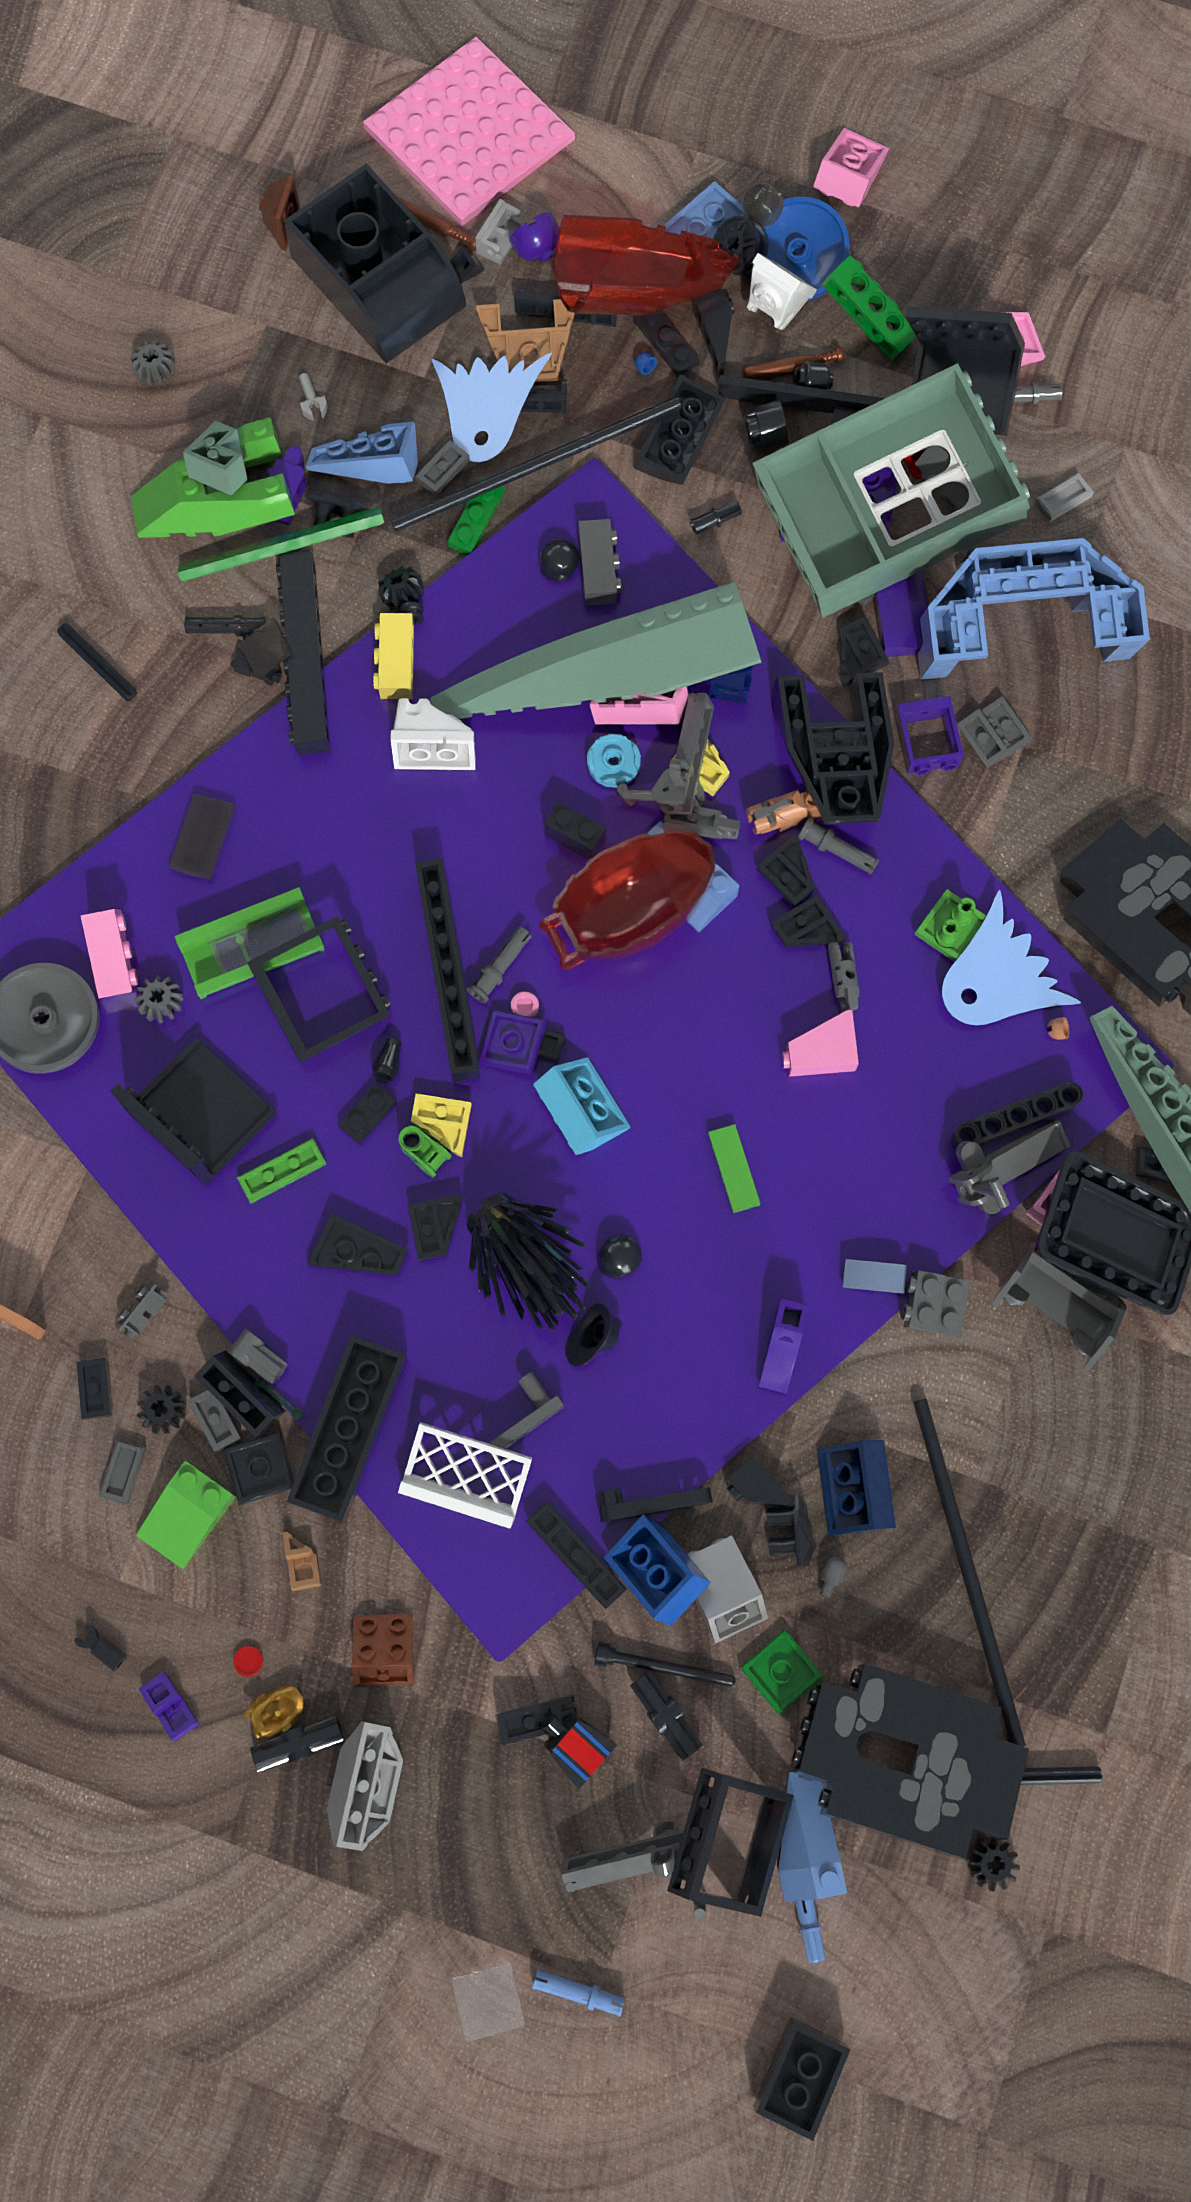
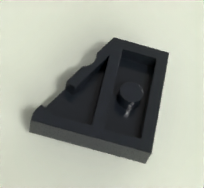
M865 616L841 628V684L843 687L853 682L856 673H872L889 665V660Z
M796 833L757 866V871L793 908L799 905L815 889L812 876L807 869L806 858L803 856L799 844V837Z
M818 895L771 922L770 925L784 948L828 945L831 942L842 944L846 940V937Z
M462 1194L408 1205L419 1262L447 1256L463 1201Z

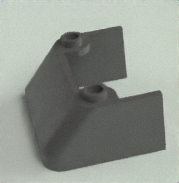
M1032 1242L1023 1253L992 1302V1305L997 1307L1002 1299L1010 1305H1024L1028 1301L1074 1333L1072 1336L1074 1348L1080 1354L1089 1356L1084 1366V1369L1087 1371L1092 1368L1114 1340L1127 1310L1124 1301L1116 1294L1043 1259L1037 1252L1036 1242Z

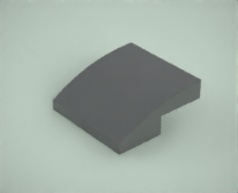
M1003 696L981 711L978 709L957 723V726L986 768L1005 759L1033 741Z

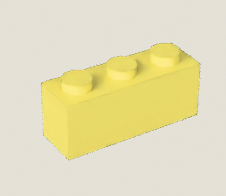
M380 613V623H375V640H379V648H374V662L379 664V673H374V689H379L380 699H413L414 622L412 613Z

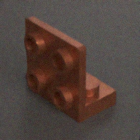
M412 1614L354 1617L352 1672L355 1687L414 1684Z

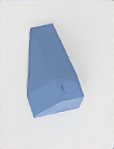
M414 422L388 424L381 426L382 431L367 435L366 431L359 433L358 438L352 441L345 442L340 439L311 449L306 468L316 472L388 484L411 482L418 465Z
M661 821L641 838V842L654 867L658 870L666 890L670 893L677 911L698 933L737 897L740 885L721 867L672 830L663 829Z
M793 1772L788 1774L786 1793L794 1795L782 1838L778 1865L784 1902L814 1900L845 1894L847 1890L831 1818L821 1815V1807L818 1806L823 1784L817 1780L808 1781L799 1778V1774Z

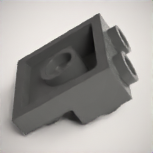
M919 1270L912 1271V1276L909 1275L906 1282V1292H909L907 1304H904L901 1313V1319L904 1321L903 1327L961 1337L970 1281Z

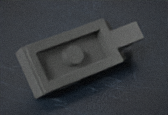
M693 806L692 814L665 813L663 829L715 839H737L740 821L727 819V816L722 815V811Z

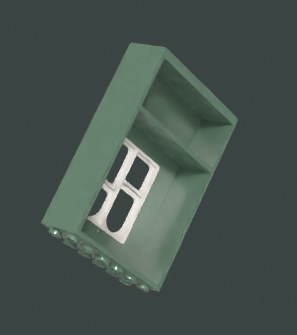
M958 363L752 463L757 485L822 618L1027 521V510L1030 509L1028 488L1024 482L1020 484L1016 477L1018 470L1013 460L1008 461L1005 455L1007 450L1001 437L996 438L993 432L995 426L991 417L984 415L982 400L978 393L973 394L970 388L972 382L967 371L962 372ZM932 445L941 446L949 452L951 460L948 468L918 485L911 484L901 465L903 458ZM889 467L901 487V492L875 504L872 502L862 480L864 477L882 468ZM951 481L965 485L969 492V500L966 505L952 514L942 515L931 491ZM916 497L921 498L932 519L931 523L904 537L892 540L880 518L881 515Z

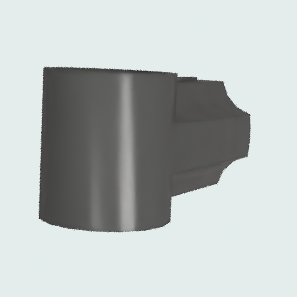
M244 1329L227 1352L246 1367L250 1366L261 1377L273 1384L281 1377L288 1364L264 1346L265 1343L247 1329Z

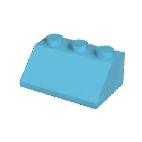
M588 1057L553 1066L533 1084L576 1155L594 1150L630 1128V1125Z

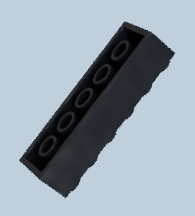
M353 1335L350 1336L288 1496V1503L346 1524L408 1358L406 1354Z

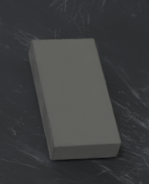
M120 1440L116 1441L99 1497L126 1505L129 1504L146 1448Z

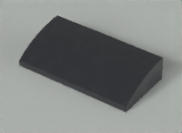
M680 374L667 400L677 396L682 408L656 420L636 460L634 468L655 478L683 485L726 397Z

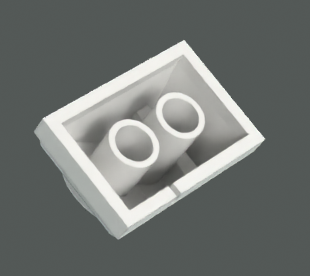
M758 253L752 262L754 265L752 268L750 298L747 309L756 312L758 308L774 319L775 328L783 330L809 298L812 299L817 289L777 262Z
M405 698L398 700L394 728L391 730L394 769L475 770L474 731L470 727L464 725L457 717L435 708L428 699H419L417 704H411L409 699Z

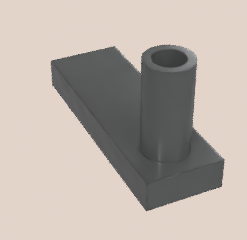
M530 1372L518 1382L537 1410L488 1444L504 1449L508 1448L564 1408L563 1403L558 1396L551 1399L534 1373Z

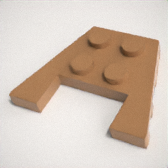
M577 298L553 300L555 327L501 331L499 304L476 305L477 314L496 360L498 361L505 356L510 373L522 360H524V371L541 357L552 353L535 382L558 381L577 307Z

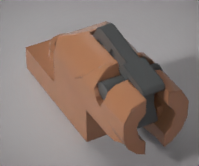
M798 790L746 808L748 822L754 821L752 831L756 835L778 829L781 833L806 823L809 817L813 820L821 817L808 791L800 794Z

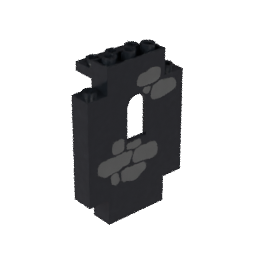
M1120 818L1062 868L1059 881L1077 897L1066 907L1063 920L1158 1007L1166 1001L1171 1003L1182 992L1187 997L1183 1009L1191 1015V948L1184 945L1155 919L1172 902L1191 918V846L1165 823L1160 825L1146 839H1143Z
M867 1663L858 1665L857 1669H853L849 1680V1686H852V1691L824 1681L817 1683L816 1687L812 1686L807 1700V1704L811 1705L808 1717H803L799 1734L803 1735L800 1747H795L791 1764L795 1765L793 1773L799 1774V1778L808 1781L817 1780L827 1784V1788H822L818 1800V1806L821 1807V1815L955 1859H966L972 1832L998 1840H1008L1029 1749L995 1738L1002 1710L1001 1707ZM866 1731H875L917 1745L910 1775L863 1759L857 1749V1741L860 1735Z

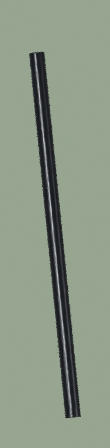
M677 396L390 519L395 532L666 416L682 408L680 400Z
M927 1398L913 1402L999 1706L1002 1708L1001 1713L1010 1743L1025 1747V1739Z

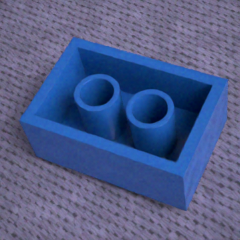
M642 1515L604 1557L652 1618L669 1626L675 1623L711 1583L663 1525L645 1515Z

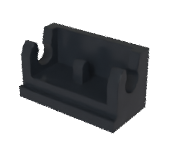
M562 379V386L532 385L520 412L566 413L567 380Z

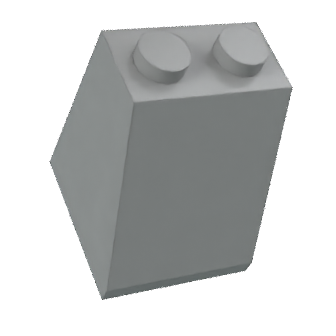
M732 1536L726 1539L719 1538L712 1542L709 1547L700 1551H691L687 1554L711 1582L695 1601L715 1644L768 1619L762 1593Z

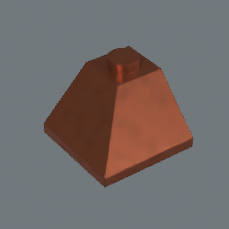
M288 175L268 185L265 195H261L259 200V211H262L265 225L281 250L285 251L288 246V238L284 220L300 210L295 177L292 175Z

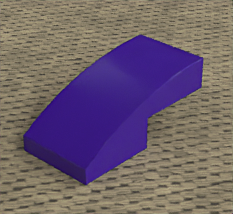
M164 1671L139 1688L152 1713L158 1717L172 1741L176 1742L199 1725L191 1709Z

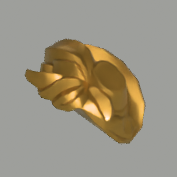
M281 1686L269 1693H261L250 1703L243 1717H250V1722L253 1726L252 1732L257 1738L261 1736L275 1737L290 1729L298 1720L303 1710V1697L297 1688Z

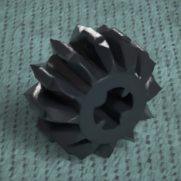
M401 566L398 570L392 569L391 573L384 574V579L378 582L379 596L390 610L398 609L400 611V605L406 602L419 603V598L424 595L423 581L412 567L405 569Z
M156 1385L153 1389L154 1395L148 1391L143 1393L148 1399L147 1402L138 1401L137 1405L145 1408V1410L138 1412L137 1417L140 1419L146 1418L142 1426L145 1429L152 1426L153 1434H158L161 1427L164 1434H170L169 1425L171 1424L178 1429L180 1424L176 1421L177 1417L181 1419L186 1418V1414L180 1412L179 1409L185 1408L187 1403L185 1401H178L182 1394L179 1391L172 1394L171 1386L166 1385L162 1392L160 1386ZM162 1403H164L168 1411L166 1414L161 1413L162 1416L160 1417V1414L156 1412V1408L158 1405L162 1407Z
M992 1838L991 1845H989L986 1839H981L980 1844L983 1850L973 1846L971 1851L978 1856L976 1859H967L968 1864L976 1865V1868L972 1869L969 1874L971 1877L980 1875L977 1885L983 1887L988 1882L989 1891L994 1892L997 1883L1002 1890H1006V1878L1012 1882L1016 1881V1877L1010 1874L1011 1870H1020V1865L1011 1863L1012 1860L1018 1857V1854L1015 1851L1007 1853L1010 1849V1843L1006 1841L1000 1846L998 1839ZM994 1856H997L995 1860L1000 1862V1866L994 1867L993 1872H991L992 1869L987 1867L988 1861H993Z

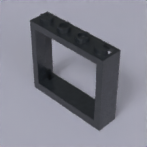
M338 916L247 962L299 1062L390 1016L388 1010L392 1007L384 993L379 995L375 987L378 984V980L372 969L366 970L362 963V960L365 959L359 944H352L349 935L353 933L345 919L340 921ZM334 927L378 1012L306 1049L266 975L262 964Z
M701 1768L667 1891L691 1901L761 1917L794 1795ZM711 1777L715 1778L713 1787L709 1786ZM729 1786L766 1797L738 1900L700 1891ZM682 1880L686 1881L684 1888H680Z

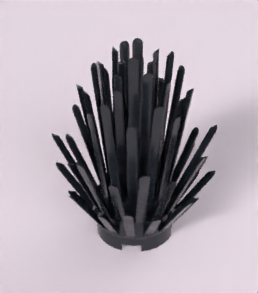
M506 1193L495 1194L481 1202L483 1207L475 1216L473 1213L469 1215L467 1230L472 1236L468 1271L471 1269V1272L476 1269L477 1257L478 1290L480 1293L483 1291L484 1300L491 1295L490 1277V1280L493 1282L500 1314L502 1316L505 1315L494 1268L496 1266L521 1321L524 1317V1309L515 1290L518 1291L536 1326L540 1329L543 1328V1325L537 1316L538 1311L552 1331H555L552 1321L555 1325L559 1326V1321L554 1314L560 1315L566 1312L573 1320H576L578 1314L563 1296V1293L574 1304H577L581 1310H585V1304L574 1293V1291L578 1290L576 1287L579 1286L573 1279L576 1278L588 1289L590 1284L570 1265L577 1270H582L583 1268L568 1256L572 1255V1251L533 1226L535 1224L580 1247H586L584 1242L568 1235L569 1227L542 1217H555L553 1213L559 1209L518 1202Z

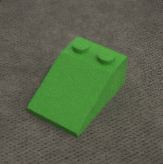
M184 1461L164 1489L136 1536L184 1570L236 1496L192 1464Z

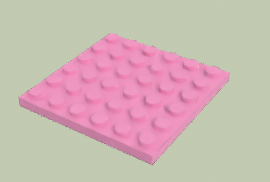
M477 37L473 38L363 121L364 129L461 226H464L575 140V133Z

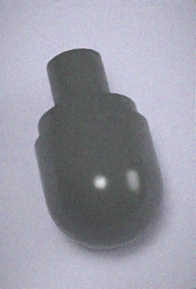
M831 1556L825 1561L820 1574L822 1575L820 1579L824 1581L820 1594L831 1598L835 1585L840 1587V1584L843 1583L847 1572V1564L843 1558Z

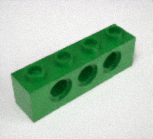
M851 255L821 284L890 362L916 337L905 315L899 310L897 303L888 298L881 290L879 283L871 279L864 271L862 264L854 260ZM851 284H854L858 288V291H855L852 288ZM869 303L875 307L876 311L869 307ZM886 323H889L893 327V330H890L887 327Z

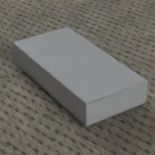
M1077 473L1037 497L1035 503L1048 521L1051 522L1091 498L1094 492L1082 476Z

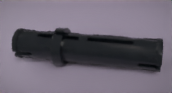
M235 615V617H185L184 629L186 634H235L236 636H242L246 633L266 634L267 622L266 617L254 618L242 617V615ZM202 624H222V627H202ZM230 624H250L249 627H229Z

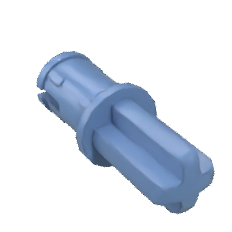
M814 1900L794 1901L801 1927L798 1932L803 1936L807 1960L809 1963L821 1962L825 1960V1952L820 1934L822 1925H818Z

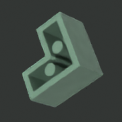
M214 421L183 452L189 478L229 495H232L247 480L237 429Z

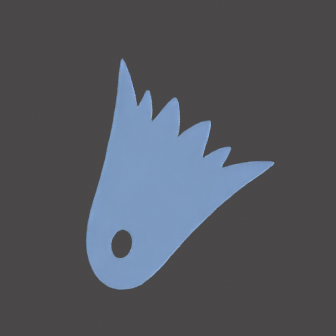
M552 353L541 357L524 371V360H522L510 373L505 356L496 362L490 373L484 362L477 357L469 375L460 364H457L456 374H454L445 365L432 359L444 391L453 442L469 454L470 461H487L503 450L510 439L521 408L532 385ZM480 431H485L489 436L488 441L484 445L479 446L474 441L475 435Z
M1000 890L978 932L947 972L942 986V997L948 1011L953 1017L966 1024L984 1025L1039 1008L1080 1004L1079 1000L1067 994L1049 989L1057 983L1056 979L1038 977L1047 966L1049 959L1040 956L1026 957L1031 943V934L1010 938L1013 932L1014 920L1011 919L1003 925V902ZM971 988L976 992L977 1000L975 1003L966 1004L962 1001L961 993L964 989Z

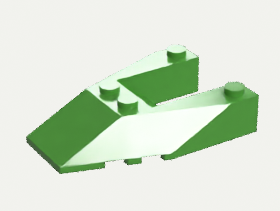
M270 417L247 423L237 428L245 468L282 458L279 439ZM184 458L173 463L131 495L136 531L139 538L170 537V533H185L187 537L197 536L196 533L212 532L213 536H220L295 515L291 495L283 473L243 484L232 495H229L189 478Z

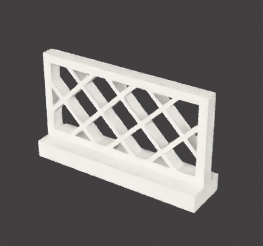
M421 1422L398 1493L511 1528L532 1457ZM424 1432L435 1435L440 1446L427 1452L422 1443ZM443 1438L449 1439L450 1441L445 1443ZM458 1442L465 1446L468 1455L455 1461L447 1446ZM420 1449L423 1455L417 1457L418 1451ZM443 1449L450 1464L437 1470L430 1455ZM487 1451L492 1453L496 1463L483 1470L475 1455ZM499 1456L506 1457V1458L503 1459V1460H501V1459L499 1458ZM425 1458L432 1473L425 1477L412 1474L414 1464ZM471 1458L478 1473L465 1479L458 1464ZM511 1460L524 1463L522 1473L513 1478H510L503 1465ZM453 1467L460 1482L449 1486L444 1484L439 1474ZM499 1467L506 1481L493 1488L485 1473ZM481 1476L488 1491L480 1495L474 1494L467 1483ZM519 1480V1483H518V1486H517V1489H516V1487H515V1485H514L513 1482ZM509 1485L514 1494L512 1505L500 1502L495 1492ZM463 1486L465 1490L459 1489L458 1487ZM491 1495L493 1499L487 1498L486 1496Z

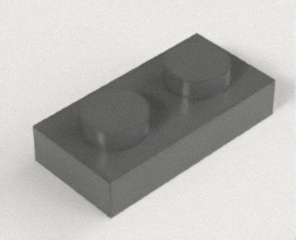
M449 440L416 475V481L437 496L470 461V456Z
M208 1390L188 1400L214 1452H218L241 1439L226 1408Z

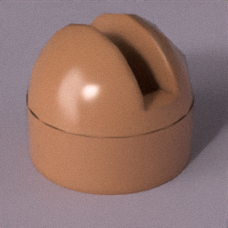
M1066 1017L1055 1018L1048 1023L1047 1027L1052 1028V1031L1048 1032L1051 1038L1055 1040L1069 1038V1024Z

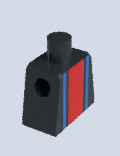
M552 1713L542 1724V1728L551 1735L544 1744L545 1748L578 1789L582 1787L617 1746L605 1733L573 1713L569 1714L564 1721Z

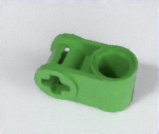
M415 1126L405 1127L399 1134V1145L402 1152L432 1178L436 1176L435 1171L445 1160H450L452 1157L443 1146L432 1140ZM415 1135L420 1139V1142L415 1147H408L404 1144L405 1138Z

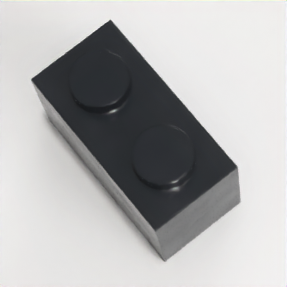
M558 802L545 823V836L593 861L606 839V827Z

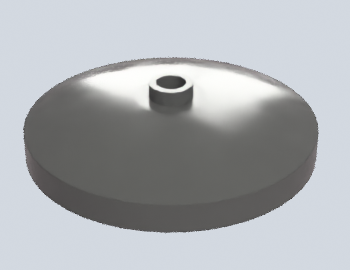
M53 963L26 965L11 972L0 981V1057L11 1066L29 1073H51L64 1069L78 1061L92 1045L99 1027L98 1003L86 981L73 970Z

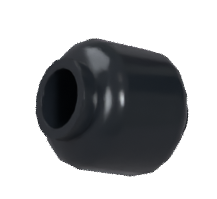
M805 361L800 367L796 368L793 376V385L830 390L833 385V374H830L827 364Z

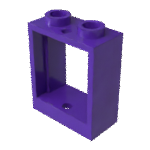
M950 696L897 705L894 718L907 774L924 775L931 772V770L942 769L943 771H949L960 766L964 754ZM942 718L950 754L914 759L906 723Z

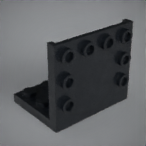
M907 306L905 317L920 342L911 386L958 363L961 371H967L972 382L970 388L973 394H979L984 407L982 408L984 415L991 417L995 426L994 434L1007 436L1025 342L1012 313Z
M197 1038L139 1095L130 1086L125 1090L119 1083L110 1091L124 1110L205 1186L277 1115L273 1108Z

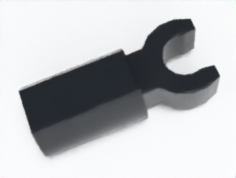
M86 1625L84 1628L89 1631L91 1635L90 1640L84 1642L82 1639L76 1638L74 1640L79 1647L90 1648L92 1650L91 1654L115 1672L125 1661L127 1655L105 1637L100 1639L96 1628Z

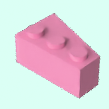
M686 686L658 696L647 697L646 694L633 695V699L622 700L621 697L606 698V702L595 703L592 700L590 707L595 724H679L686 712L688 691Z
M112 909L82 915L81 920L98 998L135 991V985H138L136 970L131 969L130 958H132V950L129 941L126 940V922L122 911Z

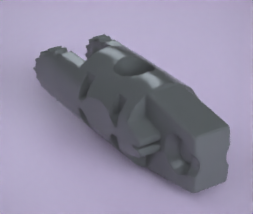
M831 942L828 944L835 995L838 998L842 1013L847 1010H852L853 1012L858 1009L859 997L852 942L843 944V955L841 957L838 943Z

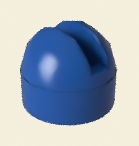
M642 351L639 357H635L634 364L642 375H648L655 369L657 359L651 353Z

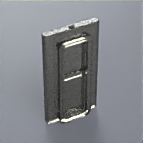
M193 794L168 867L169 870L211 881L236 805L217 800L216 798Z

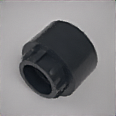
M780 400L756 405L753 407V412L746 414L745 423L751 447H761L762 451H767L789 445L787 426Z

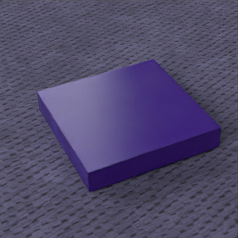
M493 1010L478 1059L479 1064L533 1075L547 1022L543 1019Z

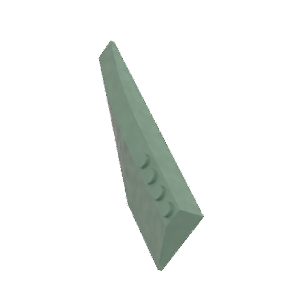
M735 582L553 641L480 672L434 695L430 700L435 708L461 719L472 717L474 713H485V716L495 715L496 711L511 709V712H521L523 708L534 706L538 710L580 705L582 701L594 700L595 703L606 702V698L621 697L622 700L633 699V695L646 694L647 697H651L761 663V659Z
M1111 1006L1091 1016L1089 1019L1137 1122L1163 1169L1191 1213V1089L1186 1083L1182 1085L1173 1076L1175 1072L1168 1064L1164 1066L1153 1055L1155 1053L1153 1048L1149 1044L1145 1045L1136 1037L1137 1031Z

